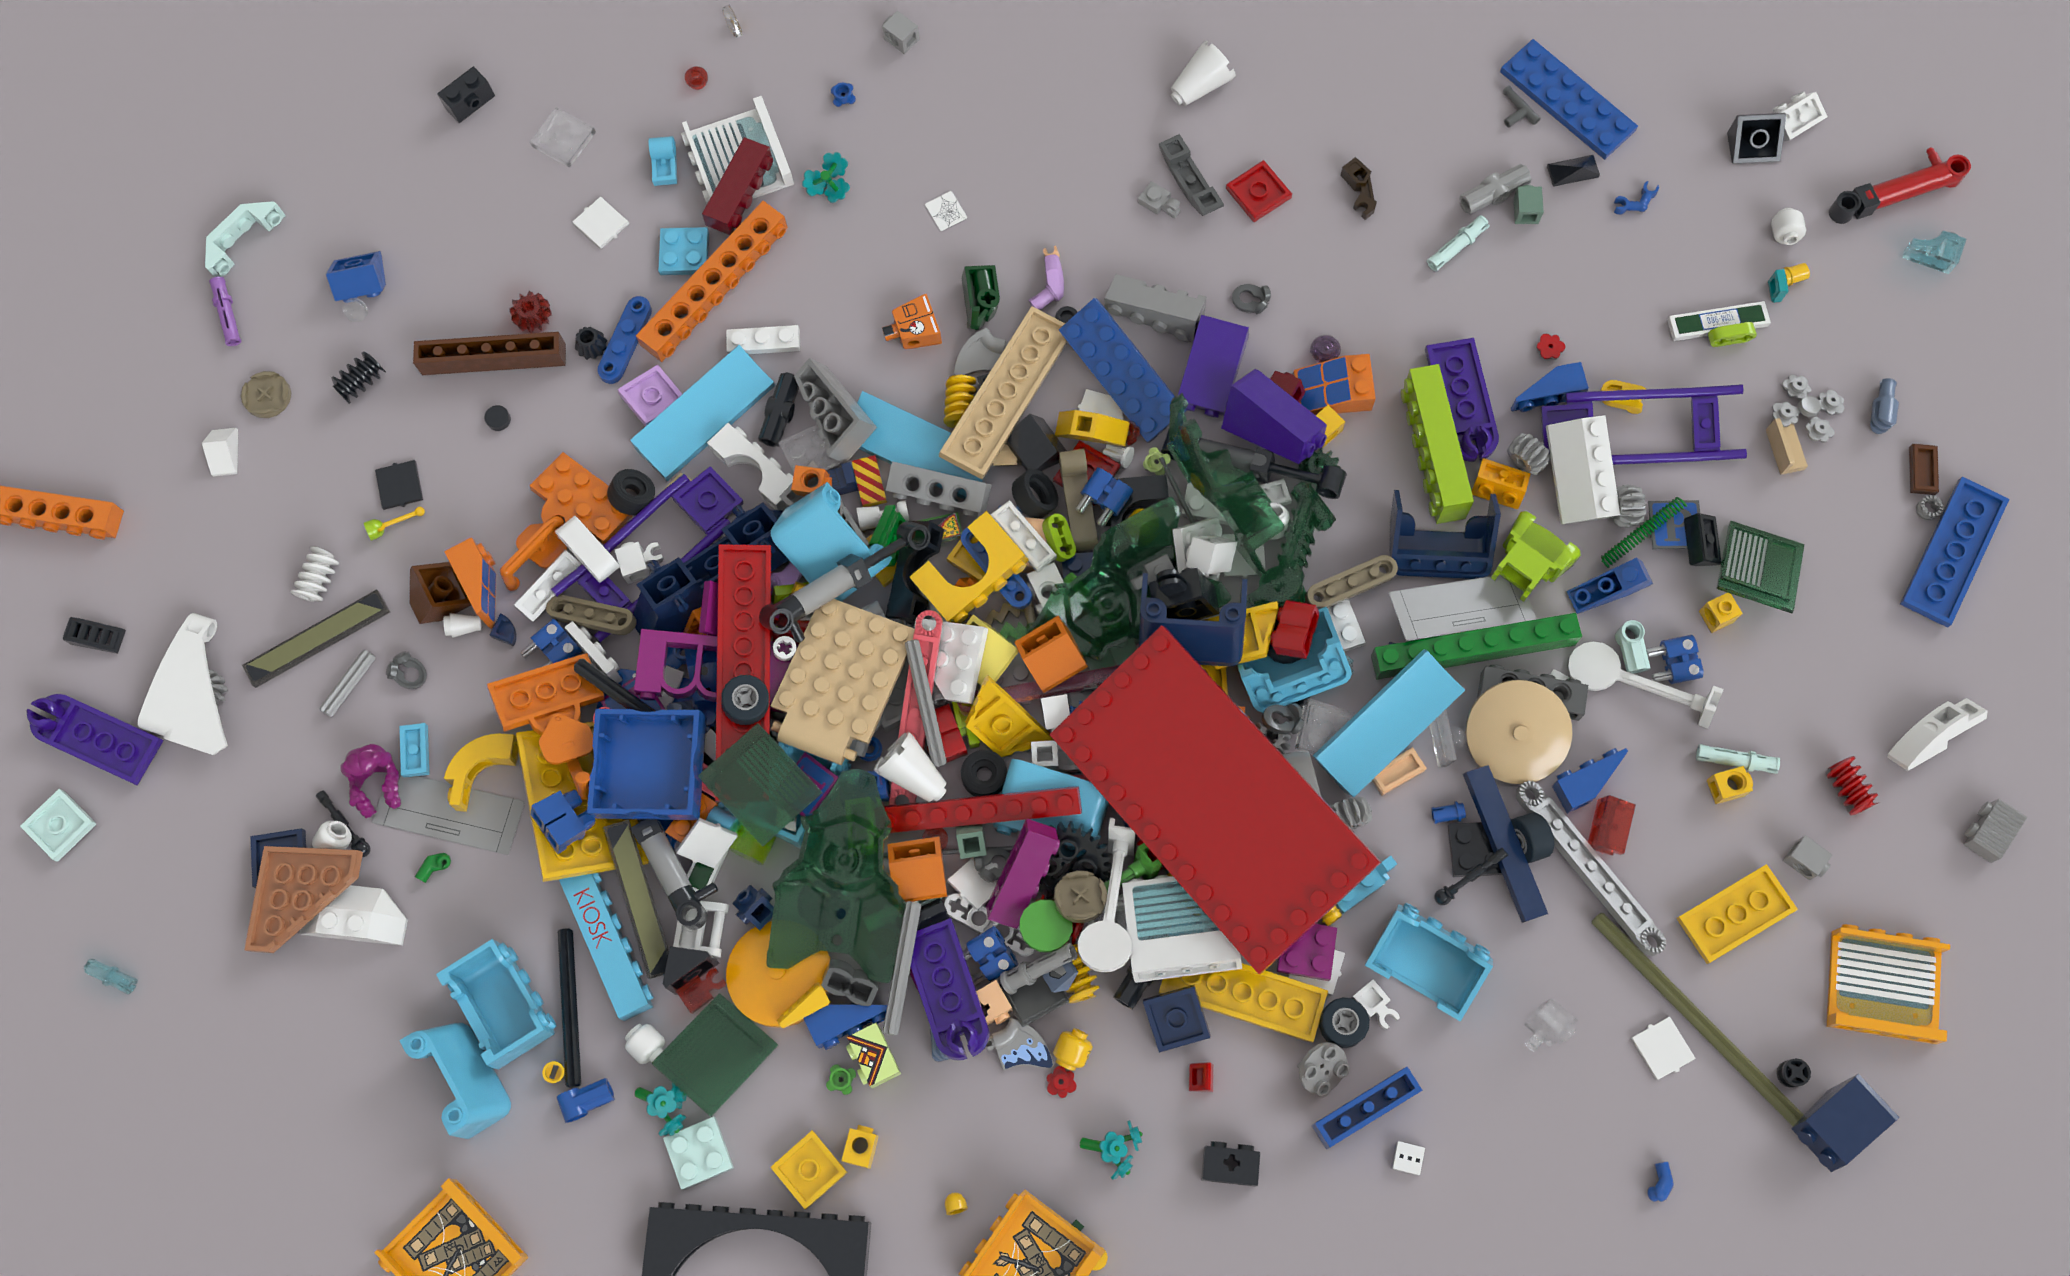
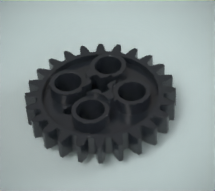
M1070 821L1067 828L1064 827L1062 822H1059L1056 832L1060 845L1055 855L1052 854L1050 857L1057 865H1049L1046 876H1042L1039 881L1041 885L1038 892L1046 889L1048 891L1047 899L1054 895L1055 887L1062 880V877L1070 872L1077 870L1093 873L1098 879L1100 878L1104 883L1110 879L1111 873L1108 871H1111L1112 863L1107 861L1110 860L1112 854L1104 853L1108 844L1100 845L1099 841L1102 836L1098 835L1093 838L1091 836L1093 833L1092 828L1084 832V827L1081 823L1078 829H1075L1072 821ZM1068 842L1073 844L1075 846V850H1070L1066 848L1064 843ZM1083 849L1087 851L1079 856L1074 864L1068 865L1057 878L1053 877V875L1062 870L1065 863H1070ZM1082 862H1089L1094 868L1088 869Z

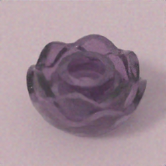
M1321 335L1312 342L1310 352L1313 358L1320 363L1338 358L1341 353V346L1339 341L1333 336Z

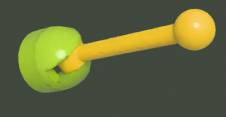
M417 507L413 512L384 523L377 519L366 521L364 526L372 541L383 535L385 527L416 515L423 516L425 510L423 507Z

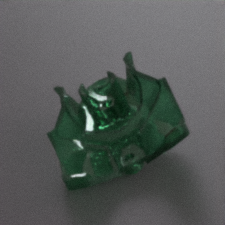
M1183 393L1172 398L1170 403L1169 439L1171 442L1167 446L1187 482L1192 483L1193 487L1220 511L1234 531L1238 552L1263 581H1267L1270 578L1255 550L1284 530L1285 526L1271 507L1270 503L1272 502L1259 485L1252 470L1246 473L1234 467L1228 449L1206 452L1200 449L1198 440L1202 436V431L1195 419L1187 421L1184 410L1187 408L1188 402Z
M1168 497L1101 533L1100 541L1094 546L1091 567L1070 583L1054 585L1045 606L1034 623L1026 631V634L1059 616L1070 630L1082 656L1098 661L1102 660L1109 648L1131 638L1139 640L1142 588L1139 590L1134 589L1130 580L1146 573L1143 565L1164 554H1167L1169 559L1175 560L1176 566L1174 569L1178 571L1172 529L1178 528L1181 512L1174 498ZM1207 578L1215 586L1219 608L1231 601V595L1222 582ZM1148 584L1147 598H1151V593H1150L1149 584Z
M851 769L841 772L832 790L816 810L800 818L805 832L799 858L784 869L780 878L773 882L772 885L775 892V903L766 965L769 968L790 969L797 963L820 951L849 954L861 966L869 980L889 983L892 981L906 900L899 894L897 883L884 870V841L888 838L892 825L882 803L875 776L862 769ZM840 908L846 911V915L842 919L837 917V911ZM837 934L842 937L840 945H835L833 942V937Z

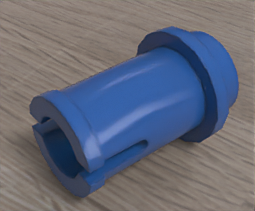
M1454 801L1452 805L1431 807L1434 824L1452 820L1461 822V819L1466 818L1464 804Z

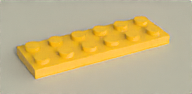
M1242 963V969L1162 979L1158 994H1163L1195 984L1202 1008L1313 1043L1328 990L1266 970L1262 974H1258L1252 966Z

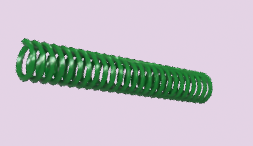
M1679 497L1672 499V502L1662 507V510L1659 509L1656 515H1652V517H1649V520L1643 522V525L1636 527V530L1630 532L1627 538L1624 537L1623 540H1620V543L1614 545V548L1601 555V562L1607 568H1610L1607 562L1613 566L1609 558L1614 563H1616V560H1619L1614 551L1622 558L1619 551L1626 555L1622 548L1627 553H1629V550H1632L1631 546L1635 548L1631 540L1636 545H1639L1634 537L1642 543V540H1645L1644 536L1648 538L1646 532L1651 535L1647 527L1655 533V530H1658L1657 526L1661 527L1660 523L1664 525L1660 517L1665 522H1668V520H1671V517H1674L1673 513L1677 515L1676 510L1678 512L1681 511L1676 504L1682 510H1684V507H1687V504Z

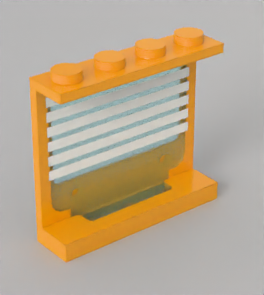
M1843 924L1840 928L1831 931L1826 1027L1930 1044L1947 1042V1031L1939 1029L1941 955L1943 952L1950 950V944L1940 943V939L1933 937H1924L1923 940L1913 939V935L1908 933H1896V936L1888 935L1882 929L1862 931L1858 930V926Z

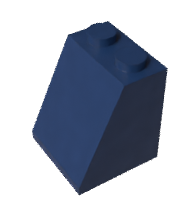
M1858 1073L1829 1089L1791 1129L1798 1136L1799 1140L1807 1145L1818 1157L1820 1163L1827 1167L1830 1172H1833L1851 1162L1900 1117Z

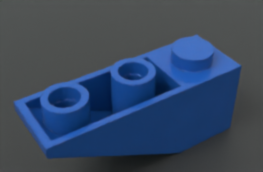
M1577 362L1555 367L1515 398L1511 411L1520 410V412H1527L1539 406H1555L1558 403L1566 402V393L1587 392L1589 387L1582 363Z
M1636 557L1566 592L1576 613L1579 614L1629 596L1652 585L1653 582L1643 561Z
M1614 748L1602 755L1604 759L1595 762L1594 759H1591L1579 766L1580 770L1574 773L1568 770L1557 776L1558 780L1552 785V788L1567 814L1589 804L1597 797L1627 754V748L1619 752Z
M827 1005L803 1019L816 1046L819 1049L824 1047L827 1050L839 1044L838 1039L847 1034L850 1036L862 1030L863 1026L871 1022L873 1024L883 1022L887 1005Z

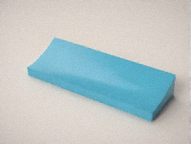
M738 345L630 441L635 450L669 481L708 446L707 442L727 423L732 425L774 388L775 383L745 350Z
M864 391L861 392L857 404L877 428L861 445L860 450L872 456L876 455L877 458L889 464H892L893 461L982 482L980 478L939 457V453L951 432ZM938 483V484L935 485V486H937V487L943 489V487H942V485H941L940 483ZM960 489L957 496L965 500L967 493L964 489Z
M1423 649L1331 737L1313 757L1346 794L1355 797L1450 706L1465 689L1451 677L1427 650Z

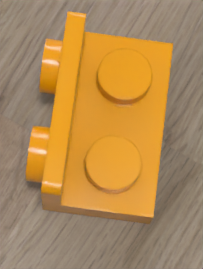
M1483 458L1471 491L1472 495L1490 500V494H1496L1498 504L1519 509L1526 493L1531 473Z

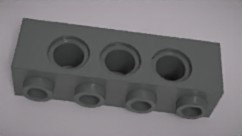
M1489 665V667L1485 666L1481 672L1477 698L1487 689L1501 682L1510 680L1531 681L1548 688L1552 692H1560L1564 697L1562 702L1569 713L1570 719L1579 721L1585 715L1589 685L1581 684V681L1577 679L1559 680L1550 674L1537 676L1523 669L1510 671L1504 670V667L1500 665Z

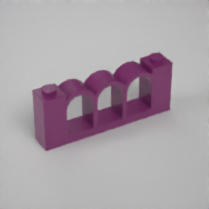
M641 629L634 686L635 694L640 695V699L655 700L656 697H662L664 691L670 697L681 699L693 695L698 690L699 694L706 700L717 702V692L708 691L701 684L704 651L717 652V636ZM770 641V707L791 663V660L781 661L775 657L773 653L774 642ZM779 644L780 649H777L779 653L784 652L786 655L790 653L789 648H792L791 645ZM668 647L697 650L694 678L685 688H672L665 682ZM772 707L770 709V711L783 713L782 711H779Z

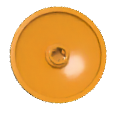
M787 920L769 921L761 930L754 927L745 933L732 949L726 968L728 992L733 1003L746 1017L767 1027L781 1028L777 1022L779 1017L813 985L818 982L822 984L823 975L831 957L822 940L806 926ZM801 1019V1020H799V1021H797V1022H795V1023H793V1024H791V1025H789V1026H793V1025H796V1024H798V1023H801V1022L804 1021V1019Z

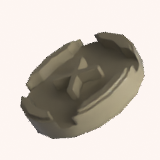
M263 371L256 373L250 377L251 380L248 383L245 382L241 391L242 404L250 414L258 418L277 416L290 403L292 394L290 385L282 376L275 372Z
M1078 870L1067 873L1055 887L1054 903L1056 909L1063 918L1071 922L1086 923L1093 921L1105 909L1107 890L1104 882L1100 878L1095 877L1093 873Z

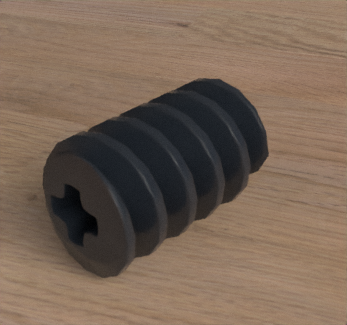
M365 351L361 353L363 361L359 358H354L356 367L351 364L346 365L349 373L340 370L341 379L334 376L331 377L334 384L333 388L348 404L351 403L349 395L355 398L359 397L356 389L363 392L366 391L364 382L372 386V376L380 379L378 371L381 370L386 373L380 364Z

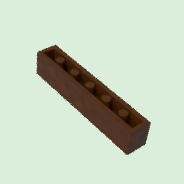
M559 331L414 341L413 364L422 375L566 366V343Z

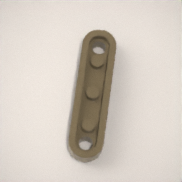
M1388 555L1378 556L1312 585L1305 594V601L1307 604L1316 605L1318 610L1324 607H1331L1390 581L1397 573V563ZM1379 568H1384L1386 573L1380 572ZM1314 596H1319L1321 598V602H1317L1314 599Z
M566 595L554 596L546 605L547 613L558 622L569 624L573 621L577 626L616 635H627L636 626L635 616L630 610Z

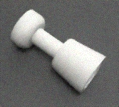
M906 500L898 501L895 511L900 512L905 521H909ZM879 506L856 508L860 530L866 531L877 527L884 510L880 511Z

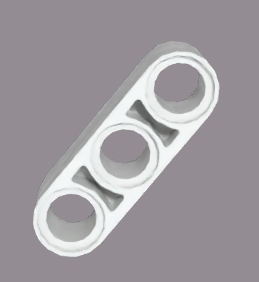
M573 516L555 530L560 540L599 583L620 568L612 555L576 516Z

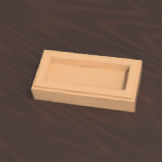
M1412 747L1394 758L1372 781L1381 796L1425 772L1427 768Z

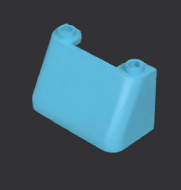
M828 482L787 507L771 529V537L775 545L809 583L838 566L836 562L850 554L861 557L864 560L884 548L879 544H873L868 548L837 512L841 505L840 495ZM891 556L868 569L871 578L889 565L892 559ZM853 587L835 599L842 602L857 589Z
M1327 607L1318 610V624L1306 659L1302 658L1294 663L1282 664L1275 662L1267 655L1265 658L1237 664L1252 705L1257 711L1264 712L1267 707L1275 704L1289 705L1340 686L1351 678L1352 673Z
M1018 759L1011 760L1001 793L1079 786L1082 805L1081 814L1030 820L1048 826L1052 825L1056 830L1059 822H1062L1064 827L1067 828L1070 821H1072L1075 829H1078L1082 823L1084 832L1091 828L1093 829L1091 835L1093 838L1100 834L1109 806V802L1090 781ZM1025 820L993 823V827L997 828V832L1011 836L1012 832L1017 833L1021 831ZM1068 842L1064 843V845H1066L1068 849L1075 850V846L1073 844ZM1083 849L1078 853L1076 857L1078 858L1087 851Z
M453 1023L416 1031L399 1040L409 1057L426 1059L429 1056H433L456 1098V1100L444 1108L441 1117L443 1125L450 1136L470 1139L509 1113L511 1109L510 1098L494 1068L487 1066L481 1056L484 1050L480 1049L478 1045L480 1042L470 1026L464 1023Z

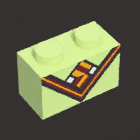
M877 1023L847 1037L850 1044L846 1045L851 1059H857L861 1068L857 1072L863 1085L868 1083L873 1089L901 1075Z

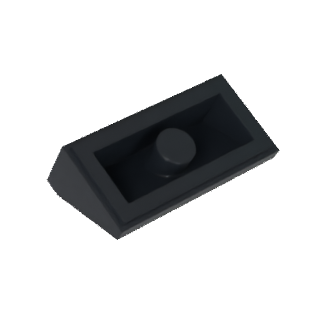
M1696 513L1686 517L1684 525L1689 564L1691 566L1721 565L1716 516Z

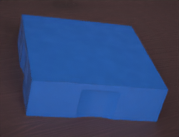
M595 709L592 745L594 763L589 781L587 814L596 819L698 820L701 807L707 716L700 710L641 712L633 709Z

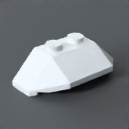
M350 885L300 929L299 934L403 946L408 919L384 889Z

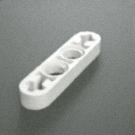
M952 894L945 900L944 906L951 918L980 934L993 926L997 927L1000 925V923L990 921L988 918L981 926L972 923V916L976 912H983L987 916V909L983 906L978 911L974 907L971 908L966 920L963 919L965 916L964 912L956 910L955 913L951 912V902L956 903L958 900H961L960 904L966 910L971 905L965 899H961L960 894ZM1020 926L1017 929L1009 927V935L1004 938L1006 946H1009L1013 952L1020 956L1032 955L1036 950L1026 947L1023 951L1020 949V943L1013 940V945L1008 944L1013 938L1015 930L1019 932L1016 935L1017 938L1023 940L1019 931Z

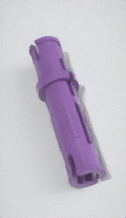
M213 277L209 280L214 296L212 302L213 306L217 307L225 344L227 346L239 345L241 339L231 306L233 303L232 297L228 295L226 281L223 277Z

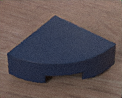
M500 613L490 633V637L514 646L516 642V629L513 623Z

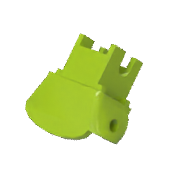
M1527 511L1520 512L1502 545L1507 555L1491 576V579L1495 581L1501 575L1522 590L1524 593L1520 600L1523 602L1541 579L1545 582H1554L1573 567L1581 556L1580 549L1571 542L1566 545L1552 532L1534 523L1537 517Z

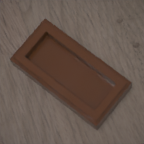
M1912 444L1909 447L1910 493L1936 495L1939 492L1938 446Z

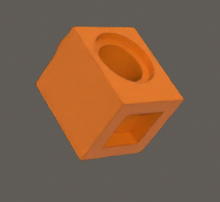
M795 465L791 490L796 495L806 496L827 482L832 487V478L829 477L830 474L825 469ZM813 477H817L819 479L818 484L813 488H809L807 486L808 481Z

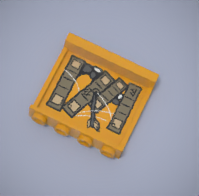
M448 1178L441 1185L443 1190L383 1250L377 1249L374 1252L380 1258L378 1260L379 1265L386 1272H392L395 1276H511L529 1258L457 1179Z
M1024 1189L1019 1196L1016 1193L1012 1195L1005 1206L1008 1212L1004 1218L1001 1216L997 1217L990 1227L993 1234L989 1240L982 1239L974 1251L978 1256L973 1263L967 1261L958 1275L1089 1276L1106 1250Z

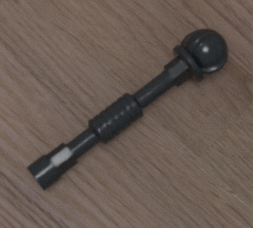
M324 790L317 793L316 798L329 810L331 818L334 821L344 823L349 828L352 834L351 849L363 852L362 857H366L371 851L370 845L365 842L364 838H359L358 835L354 834L348 826L349 822L340 810H336L332 804L333 802Z
M1501 847L1490 856V859L1483 864L1479 863L1456 884H1452L1449 887L1444 886V889L1436 891L1434 895L1436 903L1447 905L1451 899H1455L1454 894L1460 888L1486 873V869L1509 856L1508 853Z

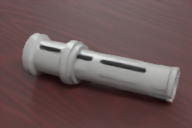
M1068 943L1033 962H1022L1018 968L1010 972H1002L1000 974V981L1004 990L1011 995L1016 993L1018 988L1026 984L1028 986L1033 985L1038 977L1076 960V949Z

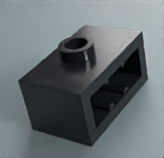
M474 66L437 93L445 109L458 123H461L495 97L487 79Z

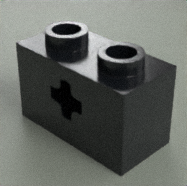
M1211 1141L1210 1146L1204 1147L1201 1181L1256 1187L1258 1186L1260 1152L1254 1151V1146L1238 1144V1149L1227 1148V1143ZM1230 1156H1233V1160L1238 1162V1166L1234 1167L1232 1171H1229L1227 1165H1223L1224 1161L1228 1160Z

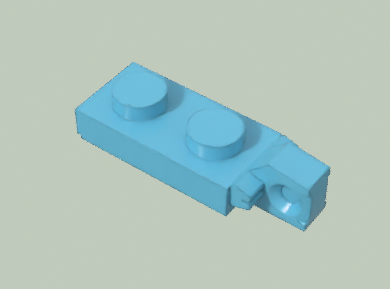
M1392 856L1382 861L1336 904L1342 914L1382 887L1390 879L1387 872L1397 865Z

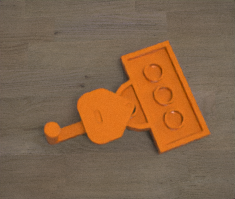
M564 452L529 485L531 491L546 501L541 513L543 523L529 525L517 537L516 546L518 551L500 568V575L506 588L510 591H515L519 588L520 581L513 574L528 559L539 567L547 569L564 550H567V546L555 533V530L561 527L564 521L566 523L573 516H576L598 541L605 544L634 516L623 514L616 510L607 497L609 486Z
M588 654L578 655L488 683L487 688L503 731L530 724L534 732L541 735L539 747L544 759L553 765L566 762L577 793L582 800H588L590 774L582 771L578 758L592 753L593 734L587 724L580 722V708L604 700L603 691L574 671V665L579 659H585L591 664Z

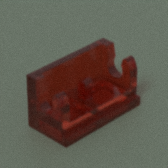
M1611 795L1598 799L1588 843L1595 851L1611 856L1614 853L1619 855L1625 853L1636 804Z

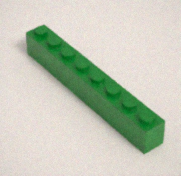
M1570 613L1379 646L1374 648L1371 659L1376 680L1395 677L1423 649L1427 650L1443 668L1576 646L1582 638L1577 614Z

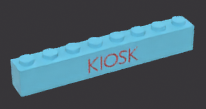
M600 872L559 879L618 1018L626 1021L653 1008L651 999L654 998L649 985H644L640 976L643 975V970L637 960L633 961L631 957L632 945L627 937L623 938L620 928L623 927L617 913L613 914L609 905H612L613 902L607 890L603 891L599 882L603 881Z

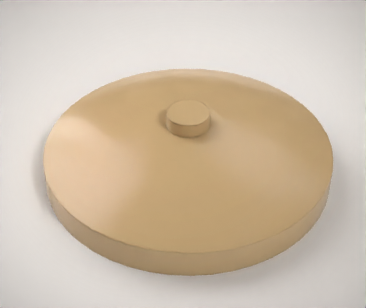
M1510 680L1490 687L1474 702L1466 721V742L1474 761L1479 767L1489 765L1494 778L1511 784H1523L1527 781L1536 782L1552 774L1565 760L1572 741V723L1565 705L1551 690L1531 681Z

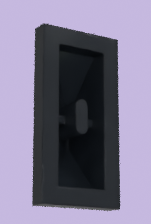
M1594 155L1547 164L1553 187L1599 178L1600 176Z

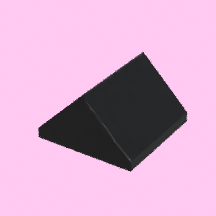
M1786 113L1737 115L1727 132L1732 163L1781 161Z
M1029 414L1018 423L1006 441V444L1026 471L1031 469L1043 471L1059 463V452L1067 451L1046 421L1033 414Z
M670 946L663 985L667 990L677 995L720 963L707 951Z

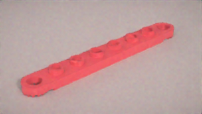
M925 610L916 619L913 640H919L932 695L943 621L936 611ZM928 615L936 620V627L931 631L924 629L922 625L924 617ZM909 665L898 738L904 733L910 732L924 750L926 736ZM893 782L891 783L889 805H896L898 795H906L909 803H916L917 795Z

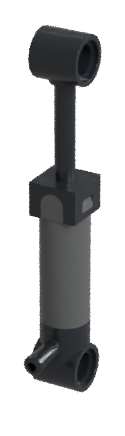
M1170 428L1168 430L1161 453L1169 454L1171 460L1174 461L1186 459L1251 475V480L1267 484L1271 473L1317 484L1316 493L1328 499H1338L1340 497L1347 476L1343 469L1331 465L1323 466L1322 472L1316 474L1275 464L1274 453L1269 450L1257 447L1256 451L1204 439L1192 436L1188 430Z

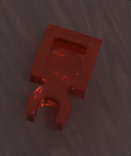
M713 968L709 970L706 974V979L703 981L697 975L676 991L690 1013L693 1014L714 999L710 991L722 989L727 984L724 979L718 983H713L714 975L719 973L718 969Z

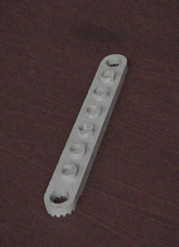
M1527 781L1521 784L1516 790V799L1528 814L1536 812L1547 820L1554 836V846L1638 948L1649 956H1655L1662 952L1667 944L1664 934L1653 924L1654 921L1551 797H1548L1542 790V787H1539V784L1534 781ZM1525 789L1531 790L1534 793L1535 800L1532 801L1526 798ZM1647 935L1652 936L1656 940V948H1651V945L1648 946L1649 943H1646Z

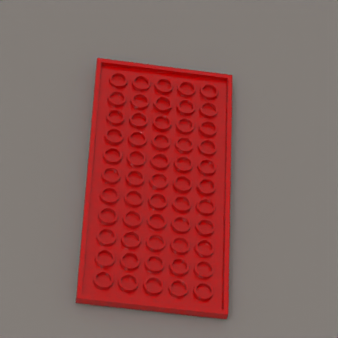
M1163 625L1049 734L1258 974H1262L1382 863Z

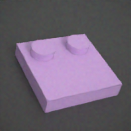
M659 365L654 366L618 389L619 396L645 427L682 395Z

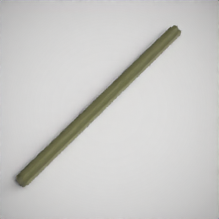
M1599 913L1592 920V924L1792 1126L1800 1120L1804 1114L1604 913Z

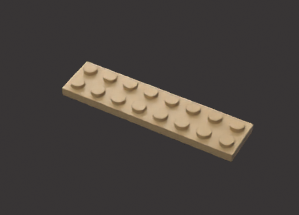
M1031 306L939 453L940 458L983 480L1065 347L1067 340L1059 331L1065 323Z

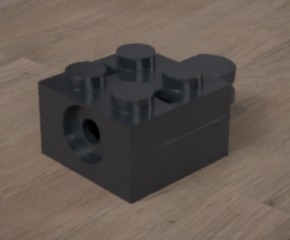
M1186 568L1181 573L1176 569L1163 570L1156 575V581L1149 582L1151 598L1160 599L1166 605V618L1202 620L1220 614L1215 586L1198 568Z

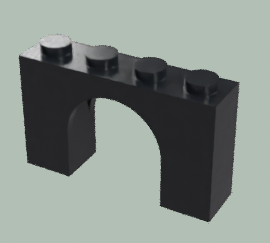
M1167 475L1117 478L1116 480H1121L1130 486L1134 492L1118 516L1112 515L1106 523V526L1111 528V535H1107L1108 550L1113 549V558H1109L1110 573H1115L1116 581L1132 580L1146 573L1143 565L1164 554L1168 555L1174 569H1176L1174 545L1139 546L1132 543L1122 530L1123 521L1134 510L1139 508L1168 507Z

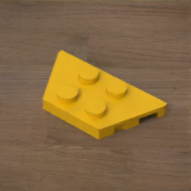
M1277 601L1246 609L1243 655L1238 664L1267 657L1271 634L1274 630L1279 610ZM1219 616L1204 619L1203 621H1219ZM1213 666V667H1214L1215 669H1220V668H1224V667H1228V666Z
M989 675L985 677L965 721L966 727L1001 757L1011 755L1016 751L1031 749V742L1054 741L1049 735L1050 732Z

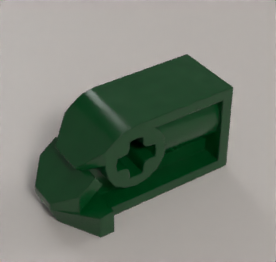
M995 265L964 266L961 279L967 315V328L979 330L985 322H989L996 314L1000 295Z

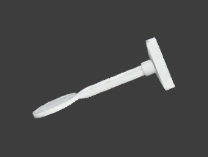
M1600 642L1583 643L1575 648L1569 657L1568 670L1570 677L1580 680L1581 684L1589 685L1588 690H1604L1613 685L1615 681H1620L1691 706V709L1701 712L1698 725L1707 729L1710 726L1724 690L1713 686L1707 697L1698 694L1692 695L1621 670L1619 656L1613 648Z
M1110 818L1108 832V853H1112L1114 856L1103 921H1097L1088 925L1081 932L1078 940V954L1082 962L1090 969L1098 972H1112L1121 968L1129 960L1132 952L1131 938L1128 932L1122 926L1115 923L1114 920L1124 857L1127 855L1134 856L1136 833L1131 828L1115 826L1114 818Z

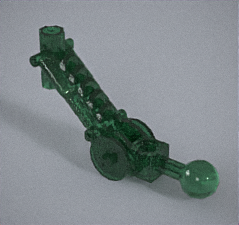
M1300 482L1290 492L1292 498L1297 503L1296 510L1294 508L1291 509L1293 520L1289 519V532L1286 530L1284 532L1286 543L1281 542L1280 544L1283 552L1282 555L1277 554L1279 565L1268 569L1261 576L1259 588L1247 595L1246 609L1277 601L1279 609L1284 606L1286 600L1306 603V591L1303 586L1305 575L1302 569L1303 566L1308 568L1309 565L1306 556L1311 557L1312 555L1309 546L1310 544L1314 546L1316 542L1313 537L1314 530L1316 528L1318 532L1326 531L1336 521L1333 513L1309 482Z

